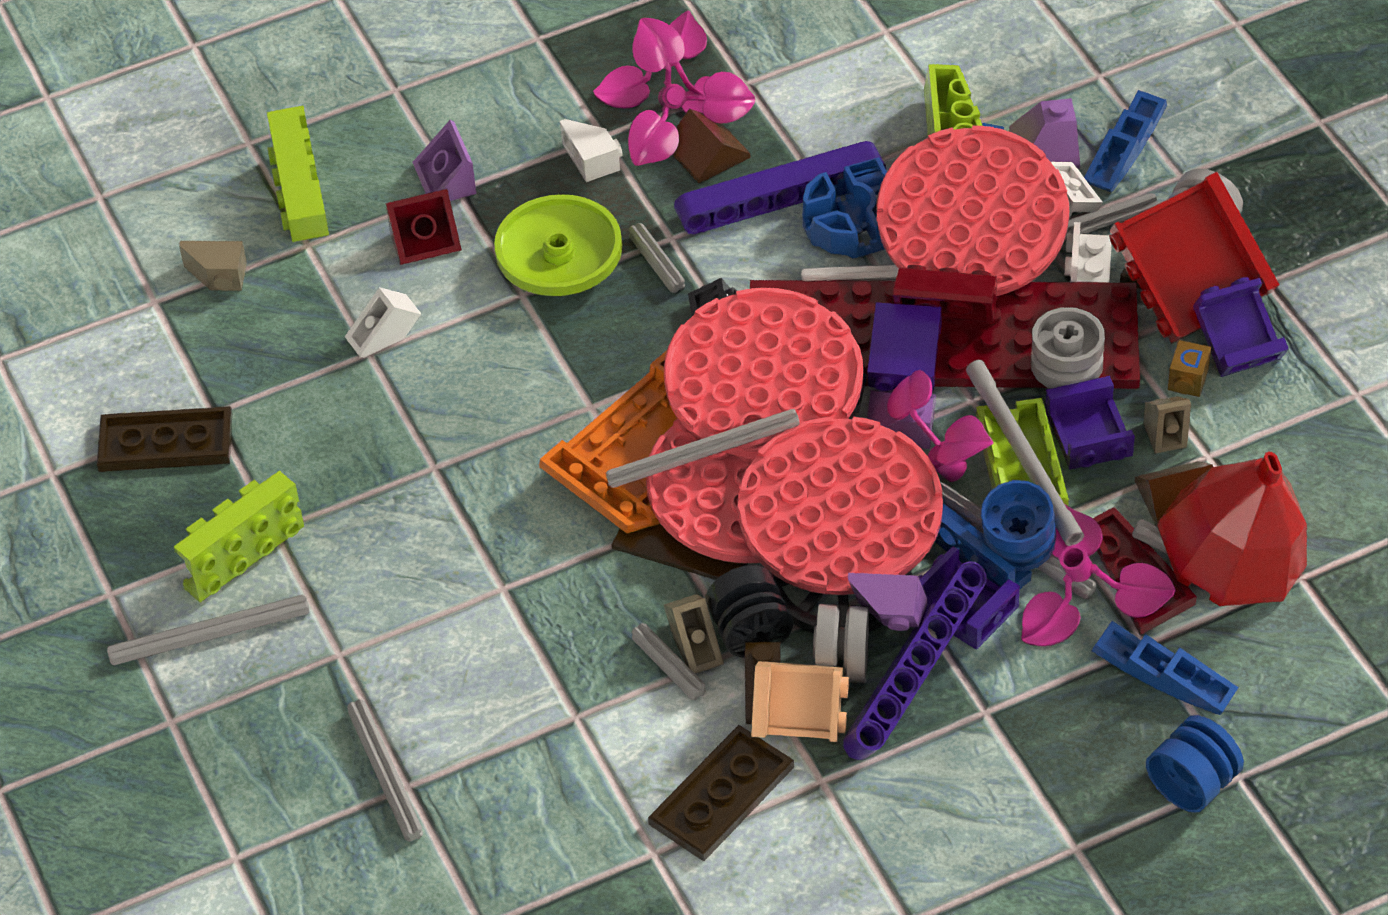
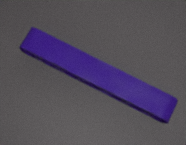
M863 141L684 193L675 200L674 209L685 231L689 234H697L803 203L806 185L818 174L827 172L832 184L836 185L837 180L843 178L844 167L880 157L885 169L887 168L875 145L870 141Z
M971 561L963 563L946 578L924 612L919 627L913 629L845 735L843 746L845 752L855 760L867 759L879 750L890 736L987 581L986 573L980 564ZM961 577L968 581L970 587L963 582ZM945 602L952 607L953 612L946 608ZM928 628L935 632L937 639L930 635ZM911 654L919 659L920 665L913 661ZM894 681L902 685L903 692L896 688ZM877 707L885 712L886 719L879 715ZM860 734L868 739L869 746L861 741Z

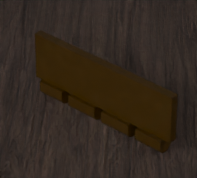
M661 524L630 533H625L619 529L611 544L614 550L714 580L732 569L748 565V563L727 562L702 555L677 541Z

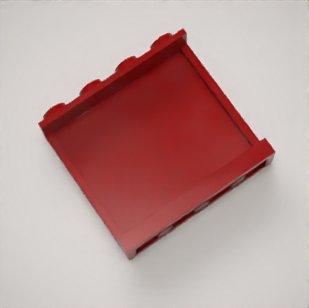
M1218 172L1205 177L1203 182L1122 223H1119V221L1114 223L1110 229L1111 235H1109V239L1117 253L1122 252L1127 262L1125 263V269L1132 281L1137 280L1142 289L1140 295L1143 303L1148 309H1153L1158 318L1156 325L1160 334L1164 338L1168 337L1171 344L1202 329L1193 305L1201 296L1200 293L1205 289L1219 286V289L1230 287L1232 282L1244 277H1248L1249 280L1260 278L1262 286L1259 288V293L1262 298L1274 292L1280 285Z

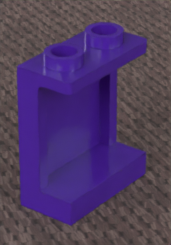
M1244 277L1232 282L1230 287L1219 289V286L1205 289L1200 293L1201 296L1193 305L1207 344L1211 347V354L1220 377L1280 360L1289 350L1284 337L1277 339L1259 293V288L1262 286L1260 278L1249 280L1248 277Z
M876 302L868 364L869 387H875L880 391H891L907 376L912 375L914 371L921 370L931 379L932 392L934 391L939 334H941L942 325L941 307Z
M1110 376L1046 390L1045 412L1069 470L1090 467L1094 464L1122 460L1133 456L1135 436L1132 430H1126L1113 400L1114 385Z
M954 546L945 554H940L933 562L932 567L923 576H918L927 597L926 609L946 578L963 564L959 561V549ZM961 577L963 582L970 587L968 581ZM987 579L985 586L953 636L977 650L1019 607L1020 586L1008 579L1000 587ZM945 602L946 608L953 612L952 607Z

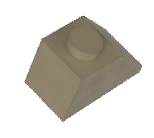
M180 241L179 247L184 267L208 289L242 291L247 265L243 241Z
M1176 396L1145 402L1143 425L1155 454L1187 448L1191 402L1189 399Z
M695 594L664 604L673 639L685 664L695 674L723 665L724 662L705 598Z

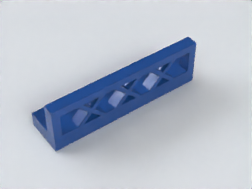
M943 503L942 521L935 543L946 551L953 546L959 549V561L961 563L971 561L980 564L985 570L986 578L1000 587L1008 579L1018 584L1020 589L1031 581L1032 572L1030 570L1015 571V567L984 544L983 533Z

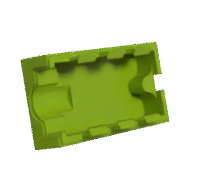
M1042 398L1016 401L1015 409L1009 410L1063 503L1069 506V498ZM988 405L977 406L976 418L982 423L985 431L994 443L983 450L992 490L999 484L1012 480L1031 482Z
M280 470L261 484L253 480L239 490L241 495L239 500L234 503L229 499L223 501L212 509L215 514L214 518L208 522L202 517L186 528L189 536L174 546L175 552L185 561L186 568L192 575L189 579L183 580L184 589L197 601L202 602L210 595L217 593L222 586L236 576L243 574L248 567L262 557L269 555L274 548L288 538L295 536L304 527L301 509L297 507L299 498L296 484Z

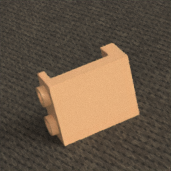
M758 661L755 666L751 737L765 738L768 734L829 739V742H837L839 733H846L847 712H841V698H848L849 677H843V667Z

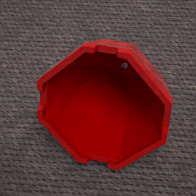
M1266 452L1263 458L1210 468L1180 491L1157 524L1177 581L1187 587L1193 583L1210 593L1209 600L1218 606L1282 602L1307 566V523L1292 485L1283 474L1279 459L1273 452Z

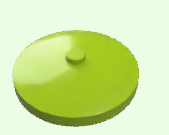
M549 195L520 205L502 221L496 232L494 242L497 264L503 275L517 287L545 296L576 294L598 285L613 272L622 253L621 230L615 217L599 203L575 195Z

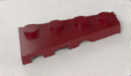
M1115 507L1093 518L1102 531V542L1097 553L1111 579L1120 583V573L1125 566L1134 563H1145L1164 572L1175 587L1172 598L1157 611L1141 618L1131 617L1139 635L1196 605L1197 596L1193 591L1177 581L1174 571L1150 545L1133 538V526Z

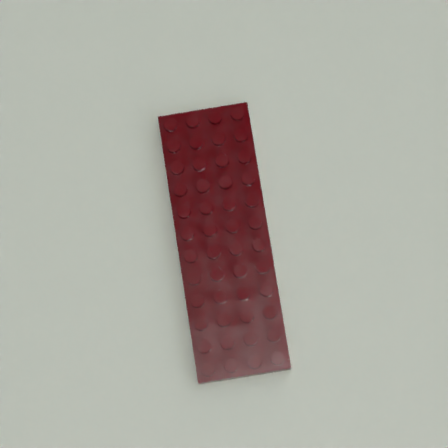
M750 280V289L779 288L798 292L818 300V304L829 311H835L849 326L851 334L860 347L863 359V373L867 374L865 386H869L868 364L876 302L894 304L893 289L895 281ZM1030 282L1015 291L996 296L993 323L942 319L941 334H939L934 387H975L966 372V368L970 363L982 360L996 382V387L1047 388L1036 379L1031 370L1032 328L1037 319L1048 311L1058 308H1078L1091 313L1099 319L1104 328L1103 371L1099 378L1110 376L1114 389H1139L1140 366L1136 283Z

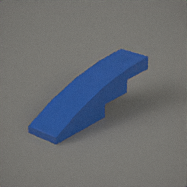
M1140 90L1137 91L1128 110H1123L1114 129L1108 130L1084 178L1089 185L1111 193L1114 191L1156 128L1167 107L1166 99Z
M1111 621L1091 650L1117 668L1151 687L1218 715L1222 714L1239 688L1183 649L1179 648L1176 653H1173L1147 634L1140 640L1114 621Z

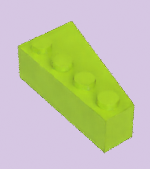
M928 64L924 85L927 135L952 127L955 130L972 128V126L976 125L983 126L980 120V111L971 100V91L960 66Z
M304 106L267 112L273 146L267 147L270 165H277V168L271 170L275 187L281 186V190H276L279 209H286L285 212H280L283 230H290L292 242L329 236Z

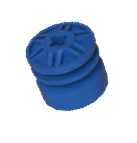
M1012 480L999 484L991 490L982 503L981 520L984 530V544L1015 567V571H1028L1038 568L1050 558L1055 549V517L1050 496L1039 485L1029 481Z
M1200 715L1189 716L1170 735V739H1166L1146 758V769L1149 778L1157 790L1175 806L1188 812H1201L1220 793V789L1227 786L1243 770L1244 765L1241 750L1233 737L1223 727L1211 719Z

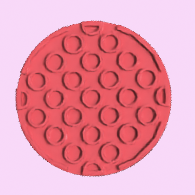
M976 125L972 126V128L955 130L952 127L928 135L927 139L917 143L915 146L908 147L899 155L887 171L878 193L877 225L879 235L887 254L898 268H907L908 265H921L926 267V270L939 271L940 268L946 267L954 268L959 273L972 274L976 270L987 271L991 273V276H997L996 296L1015 291L1042 274L1061 250L1068 230L1069 201L1067 189L1059 170L1055 169L1053 164L1046 158V154L1030 141L1012 132L994 127Z
M751 288L736 291L735 295L720 300L718 298L713 299L698 308L684 325H680L672 337L665 356L664 382L668 401L676 417L692 435L700 440L790 409H795L797 412L799 423L832 416V419H849L858 403L862 390L863 359L860 347L851 334L849 326L835 311L831 312L818 304V300L798 292L779 288ZM779 433L722 452L740 457L755 458L759 449Z
M832 416L816 418L780 432L759 449L757 456L750 466L746 468L738 490L740 529L747 546L755 558L781 580L798 588L822 594H854L848 581V573L907 574L922 561L931 549L942 521L943 499L941 483L935 467L925 452L902 432H895L881 426L878 421L854 416L853 419H832Z
M677 419L664 435H660L652 448L650 456L699 439L692 435ZM719 452L646 477L647 496L656 518L677 541L702 555L734 563H760L747 546L738 519V490L746 468L750 466L754 458Z

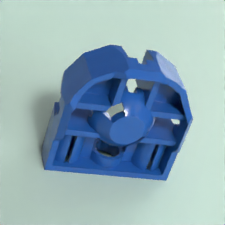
M880 157L844 167L843 178L838 179L836 185L832 184L827 172L818 174L806 185L803 197L802 220L803 228L813 246H819L830 254L847 255L852 259L885 250L877 225L876 195H878L881 183L887 173ZM845 195L846 200L841 201L838 196ZM867 231L871 238L867 246L863 242L859 243L858 235Z

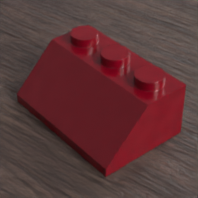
M908 265L907 268L899 267L893 289L894 304L941 307L942 319L985 323L994 322L997 276H991V273L981 270L967 274L959 273L957 269L947 267L940 268L939 271L926 270V267L921 265Z

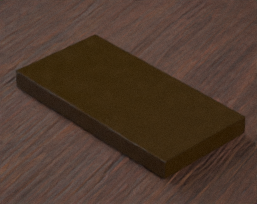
M227 406L101 414L97 455L98 471L230 464L232 408Z
M738 725L648 817V825L702 861H705L794 768V760L761 738L751 737L750 731Z

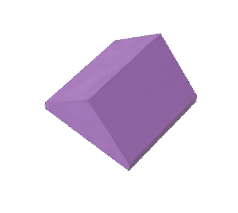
M449 120L412 163L425 193L447 189L450 201L476 194V186L471 158L455 122Z

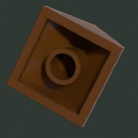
M689 108L676 127L679 134V143L672 155L698 183L751 158L750 152L723 124L712 122L701 112Z
M1196 461L1135 477V483L1156 526L1180 491L1212 468L1213 464Z

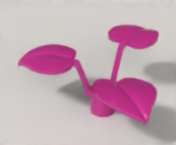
M689 10L681 14L670 24L679 33L684 42L683 59L694 58L703 52L707 45V36L704 29L698 24ZM679 62L670 64L671 67L675 66L683 83L689 90L686 92V95H705L704 84L709 76L701 77L693 86ZM629 65L618 67L611 71L601 84L593 90L594 95L603 103L615 108L635 107L649 97L650 90L646 82L651 79L652 72L646 71L645 76H643L642 71L637 67ZM685 101L682 109L685 114L689 108L703 113L704 101Z
M641 18L639 20L632 45L634 60L641 69L647 72H658L665 67L666 74L665 87L660 90L658 95L663 111L662 117L660 118L652 110H645L634 118L630 126L628 150L631 161L635 166L665 160L676 151L679 143L678 130L672 123L665 121L668 118L669 110L680 108L684 105L685 101H704L703 115L712 122L720 124L738 120L747 114L755 103V96L738 76L730 72H718L710 76L704 84L705 95H686V91L682 86L671 83L672 69L670 64L679 62L684 56V42L681 36L673 27L663 21L653 18Z
M916 370L912 375L902 380L893 390L888 399L887 411L896 420L904 419L910 414L935 444L929 451L928 457L936 472L949 482L957 481L966 471V459L994 444L993 440L976 417L967 415L955 421L947 429L945 441L940 442L917 414L916 409L925 406L930 400L932 382L926 373Z
M1065 505L1084 534V538L1078 544L1067 546L1055 527L1056 544L1052 554L1059 558L1060 564L1066 573L1063 578L1065 582V597L1062 599L1058 593L1051 591L1035 595L1028 602L1023 612L1021 639L1024 643L1033 646H1051L1063 642L1073 635L1079 625L1081 616L1078 609L1069 604L1072 599V582L1086 581L1092 574H1096L1112 588L1118 589L1115 595L1117 607L1125 615L1135 618L1145 617L1157 611L1172 598L1175 587L1164 572L1145 563H1134L1125 566L1120 573V583L1111 579L1096 564H1092L1089 558L1099 549L1102 542L1100 526L1090 516Z

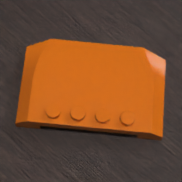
M667 350L650 364V372L568 443L561 440L540 458L539 467L625 533L660 524L649 503L646 477L611 488L606 478V472L649 457L660 435H664L673 426V422L678 419L670 406L665 389L664 363Z

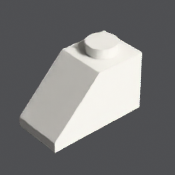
M567 119L560 121L562 144L586 182L620 171L619 157L622 156L621 146L617 139L613 140L605 128Z
M379 287L345 335V338L359 357L365 358L403 340L419 319L421 313L406 294Z

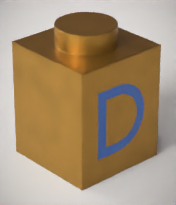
M1181 340L1178 341L1169 369V391L1200 397L1209 370L1211 347Z

